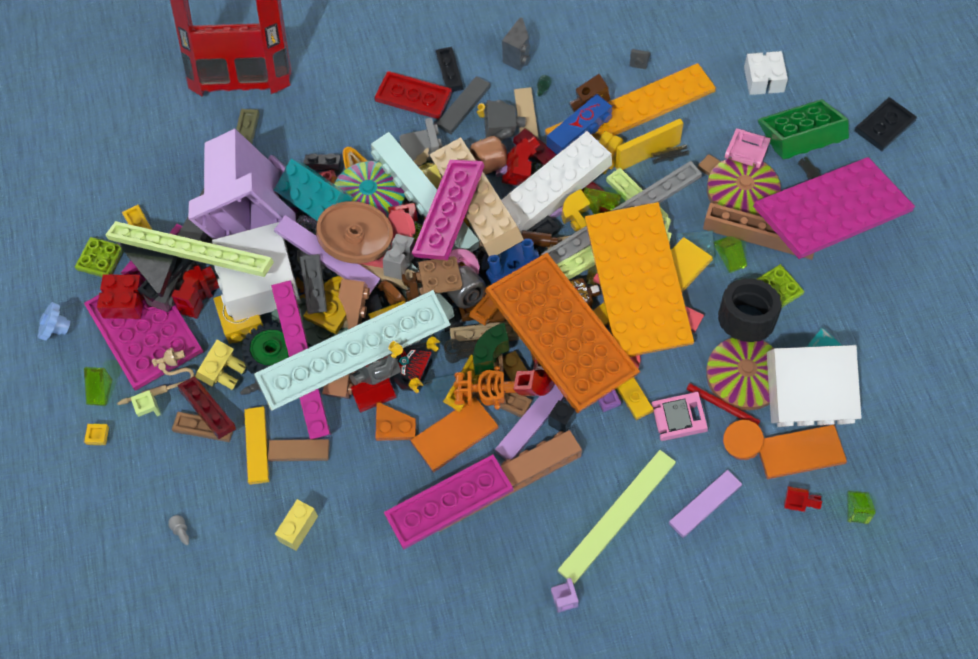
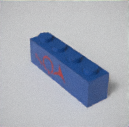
M596 94L547 135V147L558 155L586 131L594 134L603 123H607L611 119L612 105Z

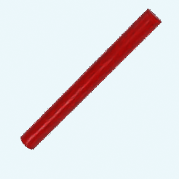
M689 383L686 389L689 392H698L699 397L742 420H749L759 425L760 420Z

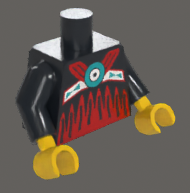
M432 336L425 343L408 346L407 348L404 347L403 352L396 357L401 372L394 375L393 378L401 390L414 391L416 394L421 390L433 362L431 350L436 352L439 349L435 345L440 343L437 338Z

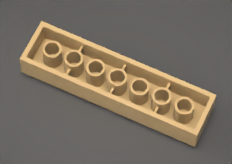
M461 137L429 154L433 163L437 165L441 177H443L450 159L476 161ZM482 172L465 217L488 256L498 255L523 241V237L515 221Z

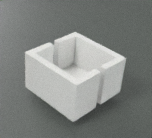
M782 51L766 52L764 56L763 53L747 54L744 70L749 95L765 94L768 80H771L768 93L784 92L788 78Z

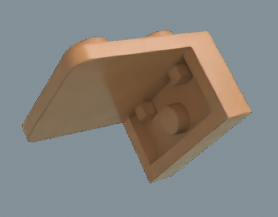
M451 256L448 260L433 259L418 262L419 272H416L417 284L421 283L422 286L419 288L420 296L432 290L436 294L462 289L456 257Z

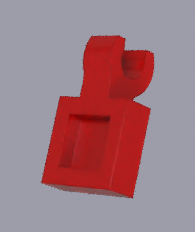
M788 486L784 508L805 512L806 506L821 509L823 501L819 495L809 496V491L806 489Z

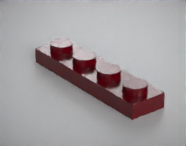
M195 376L177 385L181 394L218 439L236 430L235 424Z

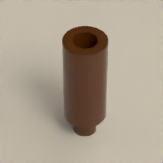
M522 230L523 240L532 239L535 246L550 247L551 245L558 244V238L552 237V234Z

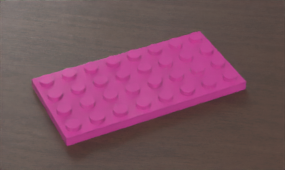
M869 157L755 201L753 206L798 259L910 213L915 208L914 204Z

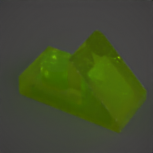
M585 188L584 190L585 196L591 203L589 208L593 214H599L601 207L613 210L621 204L620 194Z

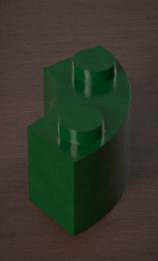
M505 323L488 329L477 341L473 352L475 375H479L486 370H494L496 359L502 353L509 351V339Z

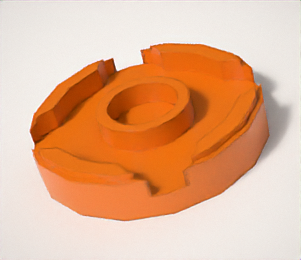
M739 420L727 427L724 432L723 443L726 451L738 460H748L757 456L760 450H762L764 436L761 428L756 423L749 420Z

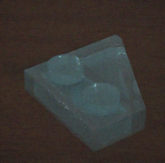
M713 231L677 234L678 241L685 237L711 255L713 260L707 267H715Z

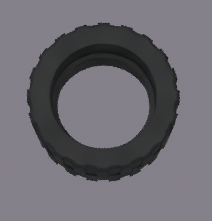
M742 278L733 281L725 289L718 311V321L721 328L732 338L743 342H759L768 338L774 331L781 311L782 302L780 295L771 285L761 280ZM750 305L759 309L764 315H748L741 312L736 306Z

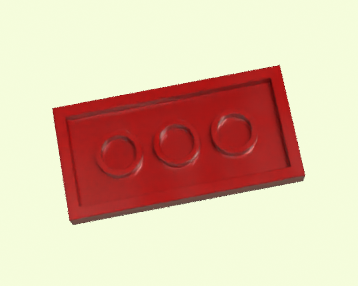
M387 71L374 98L375 102L440 119L452 94V89Z

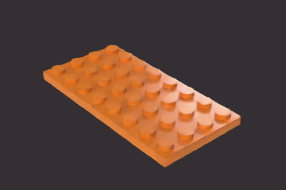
M548 253L543 254L485 289L486 294L577 414L640 373L636 365Z

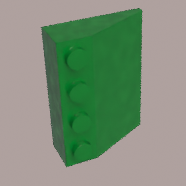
M823 99L758 119L767 138L771 139L770 144L782 159H790L795 155L805 154L811 150L824 148L827 145L849 139L848 119Z

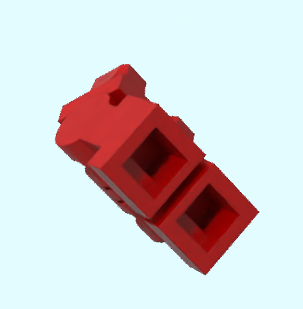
M534 136L529 140L524 138L507 154V172L502 176V183L519 186L531 176V161H528V159L536 153L535 149L540 146V143Z
M198 265L193 267L194 270H188L184 273V282L180 290H174L172 298L181 315L198 319L204 306L202 300L206 297L207 299L213 297L211 291L219 288L211 266L201 270Z

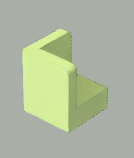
M150 390L131 397L138 417L152 411L157 416L161 415L156 399Z

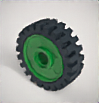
M265 323V327L259 325L257 330L253 328L251 334L248 333L246 335V339L243 340L242 356L245 366L251 374H255L289 358L281 325L278 327L277 323H273V326Z

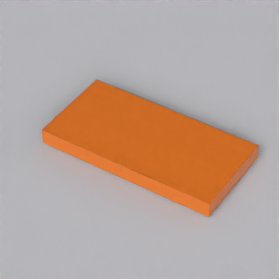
M474 397L472 398V406H468V402H466L460 412L454 410L410 441L434 473L497 430L498 425L478 399Z
M835 425L764 438V446L759 452L767 479L843 465L847 462Z

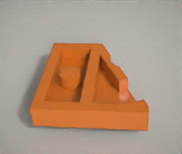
M377 403L376 441L411 440L416 437L415 418L382 403Z

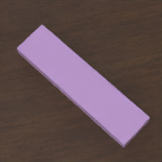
M727 470L671 519L669 525L682 538L686 537L742 486V483Z

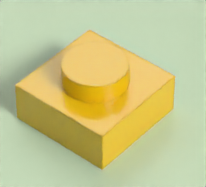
M87 424L84 443L86 445H106L109 426L107 424Z

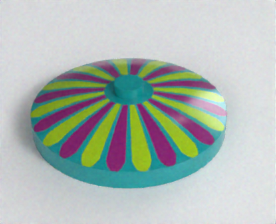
M366 161L350 166L338 176L334 183L354 197L352 201L369 204L380 210L387 218L389 216L388 207L404 204L406 200L404 190L395 185L393 177L390 174H386L382 164L376 161Z

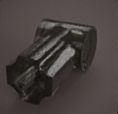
M450 339L444 344L446 360L450 363H456L460 359L469 358L470 355H473L475 345L479 339L468 341ZM450 350H457L454 353L449 352Z

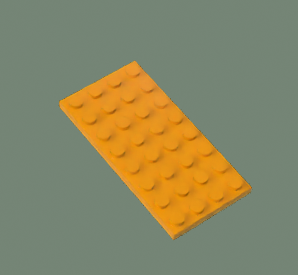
M659 202L585 216V223L611 334L625 353L632 357L693 345L694 339Z

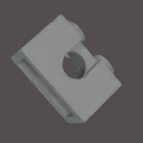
M396 234L392 241V249L390 251L387 250L382 259L384 276L402 280V274H405L406 269H408L414 258L412 254L415 246L414 238Z

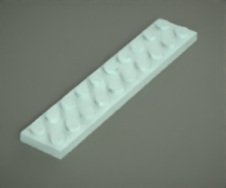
M434 290L267 367L255 373L254 376L271 411L391 354L392 352L388 347L392 341L399 343L404 348L450 326V323Z

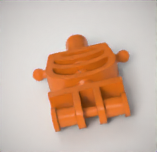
M495 366L494 370L483 371L479 377L478 384H472V371H468V380H464V373H455L456 381L454 382V387L457 389L454 390V395L456 396L454 404L456 405L465 404L464 397L467 396L468 406H472V393L478 392L479 398L484 405H495L494 408L499 410L500 404L504 403V393H516L513 390L515 381H504V373L500 371L499 366ZM482 392H488V397L484 396Z

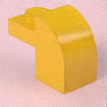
M581 189L566 198L561 212L563 223L566 224L571 221L570 224L574 231H579L586 226L581 214L589 210L591 204Z

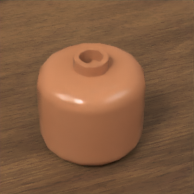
M489 136L474 142L470 146V152L474 159L484 163L483 173L485 175L506 166L507 149L497 137Z

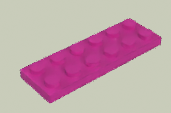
M449 160L413 248L412 254L414 257L448 260L485 167L482 161Z
M491 455L385 511L384 515L404 550L513 491V487L495 456Z

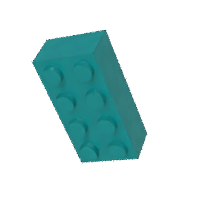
M292 158L274 188L275 192L317 221L322 212L328 207L340 202L352 201L354 198L304 163Z

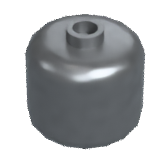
M460 266L459 272L462 289L446 293L458 307L465 309L480 302L485 295L486 284L473 268Z

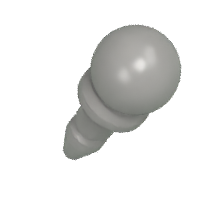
M180 515L172 516L168 522L169 528L173 530L174 535L179 536L182 543L189 545L184 518Z

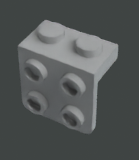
M432 118L425 119L426 130L399 136L401 147L413 161L426 148H429L428 154L442 148L441 139L436 137V135H439L437 124H433ZM429 155V157L427 158V161H431V160H432L431 157H430V155Z

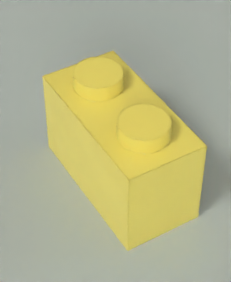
M297 499L275 533L278 541L297 551L318 517L315 509Z

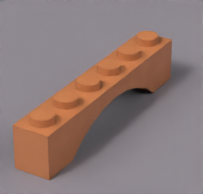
M342 279L339 299L347 315L349 330L361 324L362 318L366 317L367 307H365V300L369 298L370 288H367L368 285L363 281ZM354 372L325 385L323 394L349 399L350 394L352 395L350 387L354 386L350 375Z

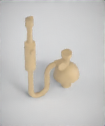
M171 347L165 351L163 358L152 359L154 367L158 366L166 375L170 376L187 371L191 374L190 378L195 376L190 368H181L172 372L166 370V364L178 366L177 360L185 358L183 350L174 352ZM182 382L169 386H159L150 389V392L153 396L168 392L169 389L178 387L177 385ZM131 397L120 400L117 405L129 403L132 401Z

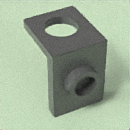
M631 49L629 67L646 69L650 52Z

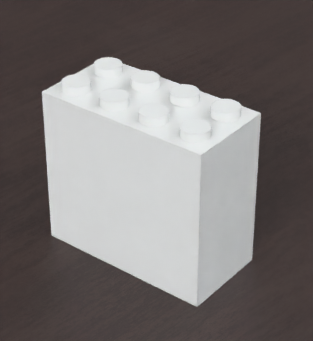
M279 222L212 240V243L215 245L271 257L274 262L265 277L214 265L215 271L219 276V279H217L219 288L223 293L221 295L223 304L226 306L228 316L232 315L234 321L272 312L277 309L271 287L273 284L291 280L297 303H301L285 240L274 232Z
M856 345L777 348L767 352L771 423H777V427L794 426V422H797V426L814 425V422H817V425L835 424V421H837V425L853 424L856 419H861Z

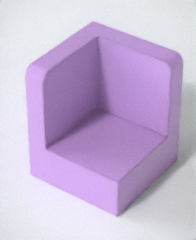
M571 578L567 579V583L551 588L558 613L578 607L579 601Z

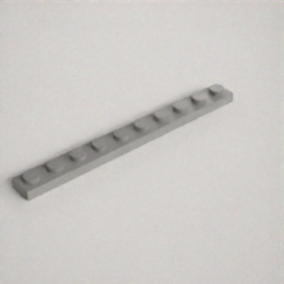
M690 161L611 211L656 202L660 204L701 178L702 173ZM585 226L548 249L541 256L548 253L554 262L558 264L589 247L591 244L587 227Z

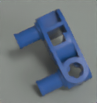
M524 239L521 243L501 252V262L498 255L488 257L490 268L486 271L485 277L490 285L539 257V253L534 250L532 239Z

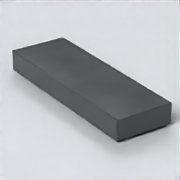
M320 254L301 256L300 262L307 313L327 312Z

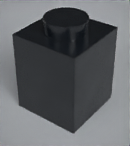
M558 400L548 415V425L565 433L575 420V409Z

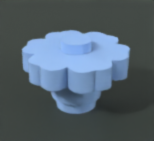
M51 302L42 314L37 336L39 339L46 341L52 333L58 335H65L67 333L70 320L59 315V304Z

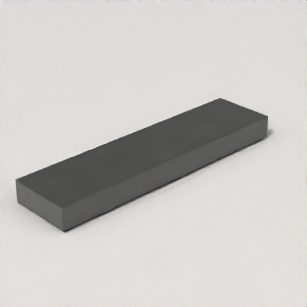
M476 76L437 122V127L452 134L490 89L491 83Z

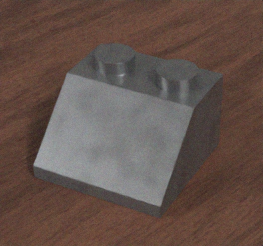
M521 17L502 40L503 63L519 71L530 61L529 36L524 20Z

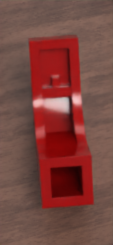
M535 358L533 371H517L513 390L521 396H544L551 391L554 382Z

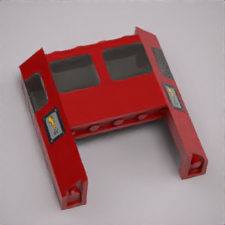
M170 0L186 79L190 90L203 97L206 90L209 92L237 89L247 91L250 89L266 90L270 88L271 94L290 86L291 65L281 0H256L259 23L195 26L192 23L188 0Z

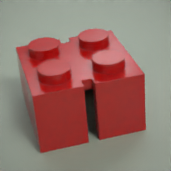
M103 274L100 287L102 293H99L97 309L103 319H141L144 296L137 290L144 283L141 275Z

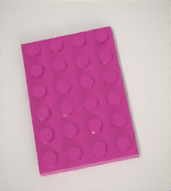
M140 272L136 274L141 275L143 281H146L145 277ZM99 295L84 303L135 391L164 375L158 366L154 367L152 359L163 358L165 351L172 347L174 352L184 351L185 358L177 360L178 366L203 353L201 346L175 305L170 308L169 312L149 306L144 298V301H142L141 319H103L97 309ZM166 364V370L169 372L178 366Z

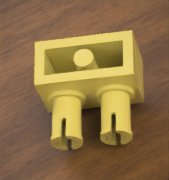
M216 340L197 370L195 377L211 387L214 383L219 382L233 390L238 379L223 372V368L229 366L243 374L246 366L243 361L233 356V348Z

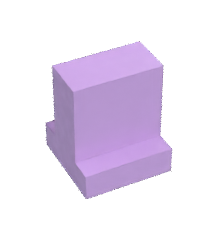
M236 129L205 142L204 194L189 201L188 219L213 240L280 222L285 215L296 222V214L279 198V194L274 191L279 181L278 169Z

